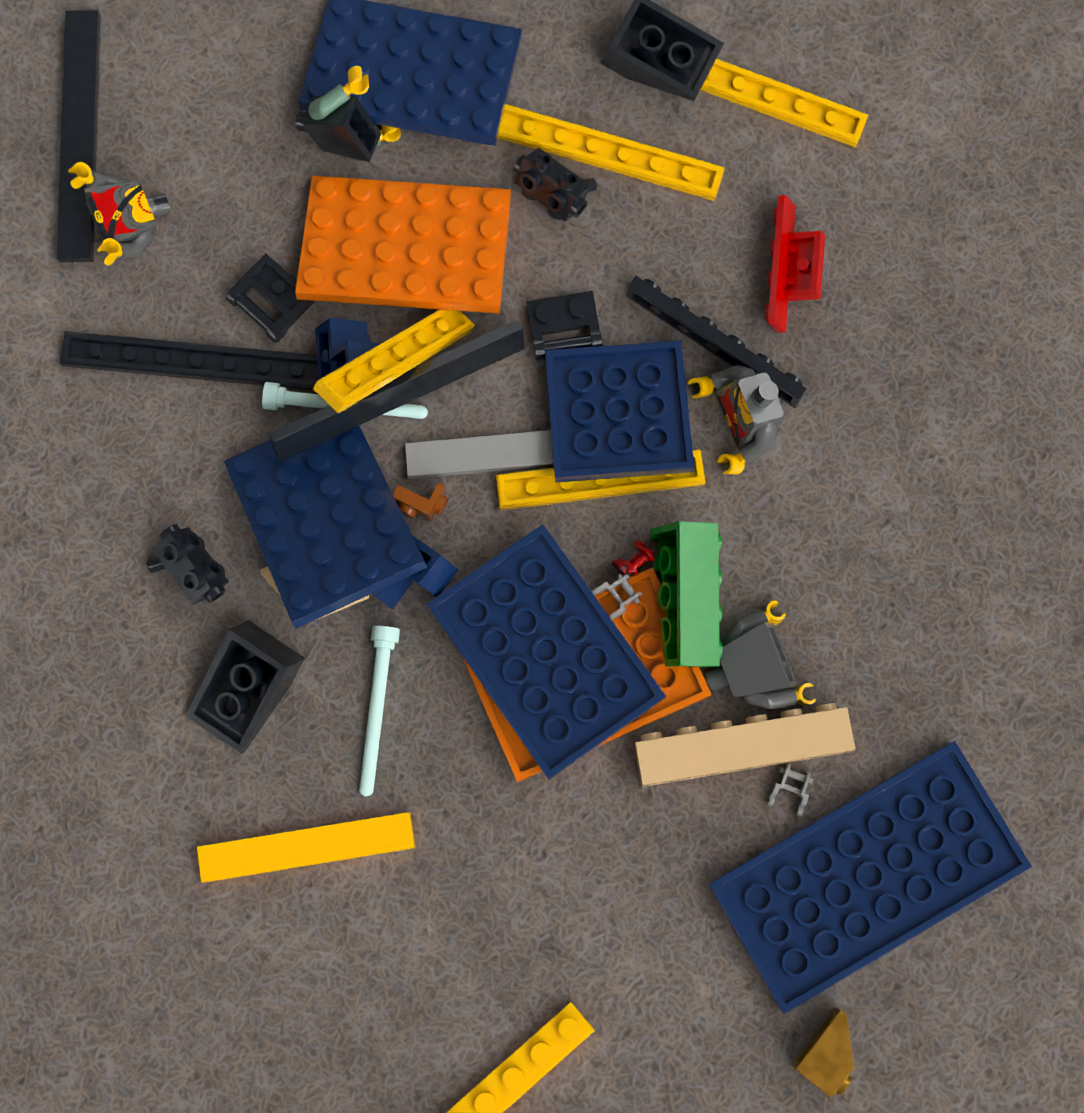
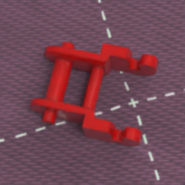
M636 540L633 543L639 551L629 561L622 558L619 560L614 559L611 562L616 570L624 576L626 574L638 576L637 569L647 560L655 561L652 555L654 554L653 550H648L640 540Z

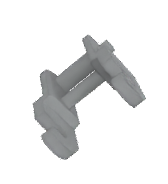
M619 574L617 576L618 580L611 585L605 582L592 591L595 597L598 593L601 594L605 590L613 595L619 604V609L609 616L612 621L614 618H618L626 613L625 607L633 601L635 604L640 602L638 598L642 593H635L627 581L630 577L629 574L625 576ZM619 585L623 587L630 597L624 602L615 591V588Z
M787 763L785 768H780L779 772L783 773L780 784H774L768 805L773 806L779 789L799 794L798 796L801 797L796 815L801 817L809 797L808 794H805L807 785L813 782V779L810 778L811 771L804 775L791 770L790 764ZM787 776L803 782L801 789L785 784Z

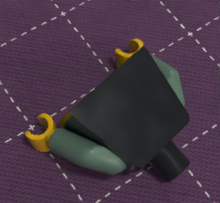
M354 66L348 70L347 84L344 86L339 84L324 96H315L307 112H298L295 119L297 130L308 132L317 146L324 152L366 162L371 161L376 147L381 145L380 141L395 142L401 135L400 128L381 125L382 130H379L357 97L350 96L351 93L361 95L368 91V75L366 74L362 77V68L360 66Z

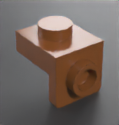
M439 482L429 500L400 485H397L393 493L394 499L404 516L415 519L416 515L430 522L435 514L440 516L443 513L449 497L445 496L447 493L445 485Z

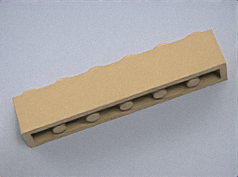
M836 703L816 706L815 713L802 715L801 709H793L780 712L781 718L767 720L766 715H757L745 718L746 724L732 726V721L728 720L710 724L711 730L697 732V727L691 726L676 729V736L662 738L661 732L641 735V741L634 744L641 787L850 753L856 749L848 708L837 709Z

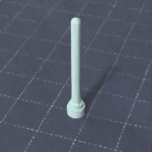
M265 382L262 397L263 409L278 410L279 407L285 408V405L313 408L329 406L319 394L287 391V388L281 387L280 383ZM404 404L383 415L423 419L427 416L428 410L423 405Z
M372 626L371 641H374L373 648L377 649L359 788L361 795L366 797L370 796L374 790L390 650H394L395 644L399 643L400 629L394 627Z

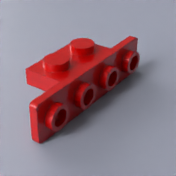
M786 195L778 196L777 207L773 210V222L776 228L775 238L770 243V252L773 258L772 270L768 272L767 278L770 299L765 305L766 321L778 333L786 332L788 301L816 300L821 298L825 234L821 230L794 232L796 207Z

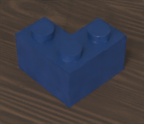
M329 318L315 328L318 380L381 344L371 343V338L367 331V322Z
M413 536L427 568L376 591L372 595L391 609H394L414 581L437 597L443 592L458 569L438 552Z

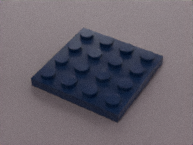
M681 340L545 350L555 483L694 472Z

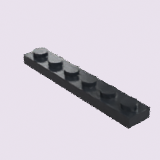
M635 276L628 285L627 297L730 366L741 365L753 369L756 375L764 372L768 373L771 381L778 387V398L796 408L803 398L807 388L802 386L803 382L797 376L789 372L784 374L774 367L773 361L767 356L760 353L754 354L745 348V343L738 337L731 334L727 336L719 331L717 325L711 319L705 316L698 317L689 311L688 305L676 297L669 298L661 292V288L655 282L649 279L642 280Z

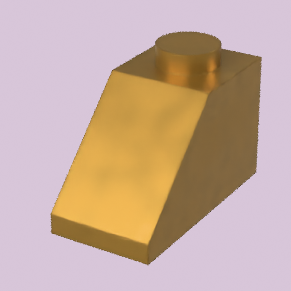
M838 1008L834 1009L792 1064L794 1069L831 1099L835 1093L841 1095L848 1088L853 1080L850 1073L854 1069L847 1014Z

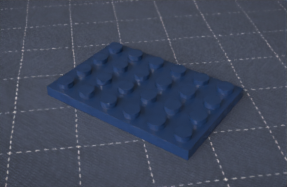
M329 0L300 96V110L307 111L315 96H324L339 84L342 86L347 84L348 70L354 66H360L362 68V77L366 74L368 75L369 88L364 94L357 95L351 93L350 96L357 97L375 124L495 146L521 43L522 29L366 0Z
M360 426L281 462L276 458L270 440L224 461L295 629L427 568Z
M543 524L427 603L428 608L548 780L666 698V695Z

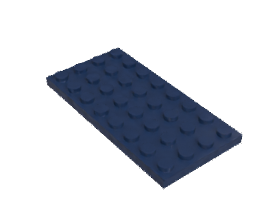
M953 741L708 885L781 1012L785 1014L1020 875L1032 866L956 741Z

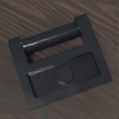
M266 253L228 291L225 300L232 306L241 308L267 331V337L274 343H278L286 335L288 329L315 302L313 300L297 299L295 294L297 280ZM251 288L282 314L277 321H274L246 296Z
M593 291L526 301L536 360L546 359L545 350L603 346ZM584 328L589 329V335L543 341L542 335Z

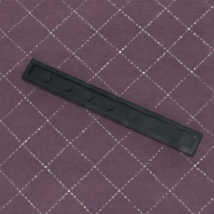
M98 10L65 11L57 260L60 263L93 262L94 223L86 205L84 189L88 187L84 184L78 189L73 188L70 182L75 177H78V175L69 173L68 170L77 162H83L90 167L91 171L96 172L101 15Z
M518 320L510 322L429 359L339 414L329 405L268 433L276 458L281 462L525 349L523 327Z
M70 331L64 332L60 364L63 367L264 386L265 382L280 383L281 387L315 391L313 388L318 381L317 355Z

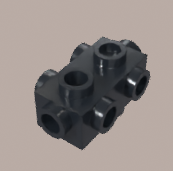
M539 147L528 155L523 154L520 156L513 167V171L517 173L514 183L522 188V195L529 200L539 201L547 207L548 215L557 220H564L566 222L573 216L575 218L580 216L588 204V201L585 200L588 192L596 191L597 182L594 178L582 180Z
M177 524L171 525L160 534L161 540L152 548L157 557L147 561L149 572L154 573L166 569L167 573L173 577L192 605L205 600L208 603L214 602L226 592L224 586L229 581L225 577V570L205 550V543L201 537L192 532L189 527L180 529Z

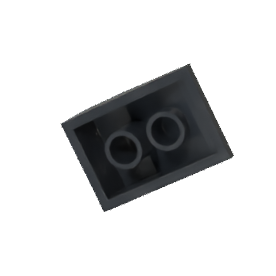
M634 0L600 63L631 81L694 101L724 42L651 0Z
M249 620L230 628L185 716L243 754L291 686L305 658Z

